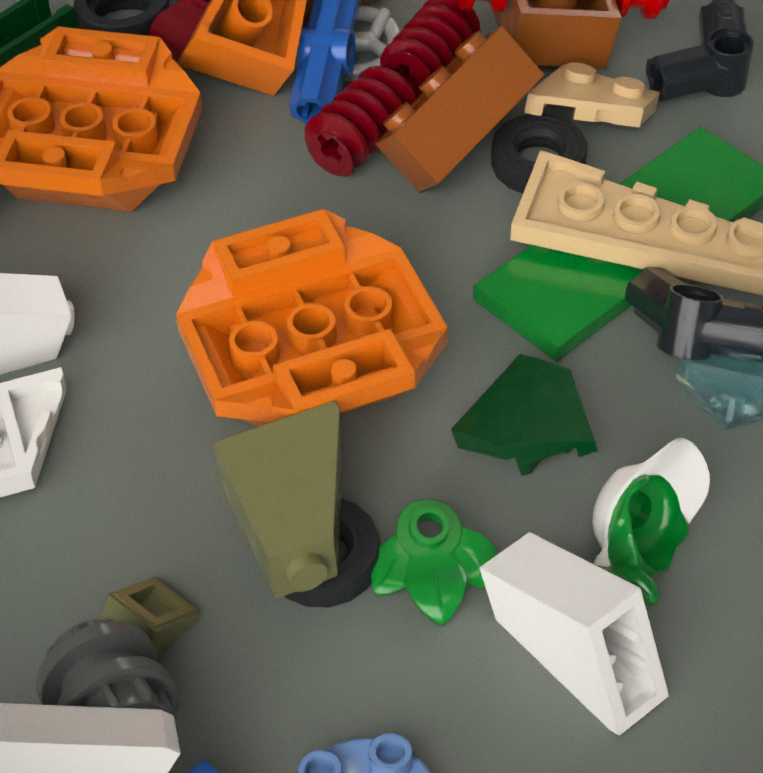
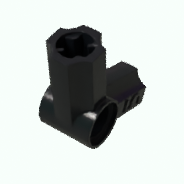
M713 0L710 4L700 9V46L647 59L646 75L650 89L660 92L658 102L704 90L719 97H733L743 92L746 87L754 44L752 37L747 33L743 7L738 6L734 0Z
M645 267L639 276L628 281L625 300L634 307V313L659 332L657 347L661 351L689 360H705L710 358V354L763 362V305L726 300L714 290L683 283L663 268Z

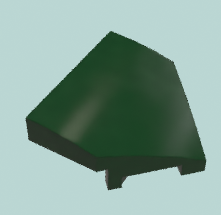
M522 354L515 358L451 428L458 448L504 460L515 457L522 476L532 473L533 469L542 459L562 452L569 453L574 448H576L579 457L598 451L571 370Z

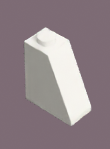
M0 273V375L57 359L64 337L71 334L75 320L73 304L70 300H66L58 276Z
M531 532L479 567L496 621L610 731L620 736L669 697L641 588Z
M0 703V773H168L181 754L174 715L161 709Z

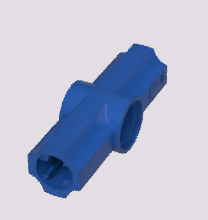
M314 0L308 27H302L296 55L297 74L293 84L289 107L292 117L303 121L306 125L310 118L320 113L321 109L326 104L332 102L334 97L342 91L344 77H351L353 74L356 58L354 31L361 0Z

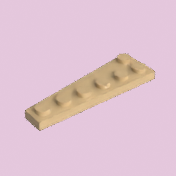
M540 150L511 223L510 240L644 269L645 267L663 268L676 277L763 296V223L745 217L731 222L714 216L709 211V205L689 199L686 206L656 197L657 188L636 182L633 188H629L605 180L604 170Z

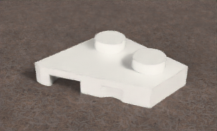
M61 367L0 383V498L36 487L67 391Z

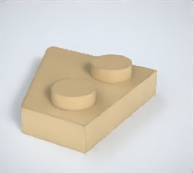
M572 62L561 65L528 92L524 113L542 116L543 108L547 104L569 106L574 108V120L608 122L615 125L640 128L656 112L660 92L645 88V84L638 79L631 77H617L613 79L596 74V69L590 65Z

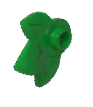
M421 499L412 502L400 513L396 524V534L379 545V559L371 573V584L375 595L386 596L407 589L410 598L417 608L436 625L443 626L460 606L467 585L486 589L479 567L498 555V553L485 535L462 527L457 514L450 506L434 499ZM423 521H433L440 527L441 533L435 537H426L418 531L417 525Z

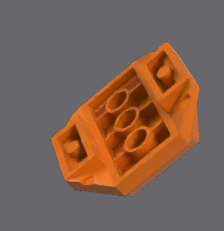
M57 27L40 39V46L18 54L0 67V185H3L17 199L132 212L160 184L176 181L203 108L200 91L187 73L172 59L171 51L160 37Z
M326 209L212 241L202 261L203 268L190 285L176 313L178 331L216 416L245 420L257 427L334 400L340 409L341 415L400 396L402 392L416 388L448 344V327L402 248L371 232L346 226V219Z

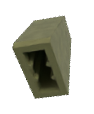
M335 400L213 442L220 485L274 599L293 592L309 591L319 586L323 581L338 576L343 443L340 409Z

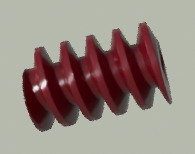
M427 0L423 7L415 13L413 19L406 23L403 30L384 48L380 57V66L394 70L401 75L413 88L418 98L422 94V91L419 89L421 84L441 66L446 67L456 56L454 53L456 49L478 30L481 32L480 21L473 8L470 11L460 10L457 0Z
M371 66L362 71L358 78L350 82L345 90L338 93L332 102L326 104L320 113L309 119L305 127V142L314 161L325 171L333 175L346 177L353 174L354 167L364 164L368 156L379 149L375 144L388 131L383 125L385 120L405 102L412 105L417 99L413 88L401 75L389 68Z

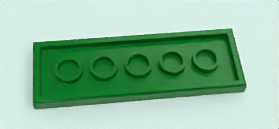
M702 127L696 129L619 183L629 188H633L636 182L657 188L656 197L686 206L689 199L709 205V211L714 216L731 222L744 217L749 218L763 208V165ZM530 245L474 284L473 300L557 362L632 306L625 300L628 281L639 276L643 269Z

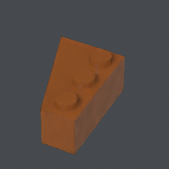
M500 26L486 36H483L479 30L472 34L454 52L456 56L446 67L441 66L421 84L419 89L422 91V94L412 105L405 102L383 123L388 131L375 145L418 192L439 184L545 75L503 26Z

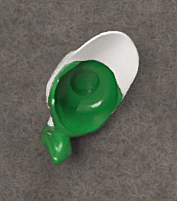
M684 438L674 439L645 462L617 469L601 489L593 510V531L601 547L593 564L641 588L644 601L650 605H655L659 600V589L650 576L661 574L670 568L676 548L688 537L689 524L704 503L710 486V474L705 459L690 440Z

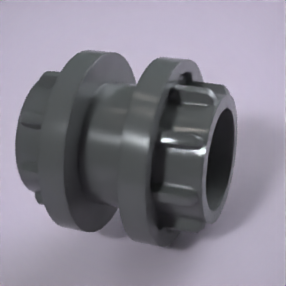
M113 619L85 621L66 630L47 649L46 658L41 664L36 679L37 695L42 705L161 709L174 715V718L179 706L177 687L168 671L160 664L158 653L148 635L132 624L114 622Z

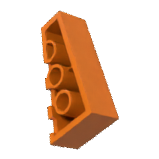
M210 0L177 64L274 96L294 71L307 0Z

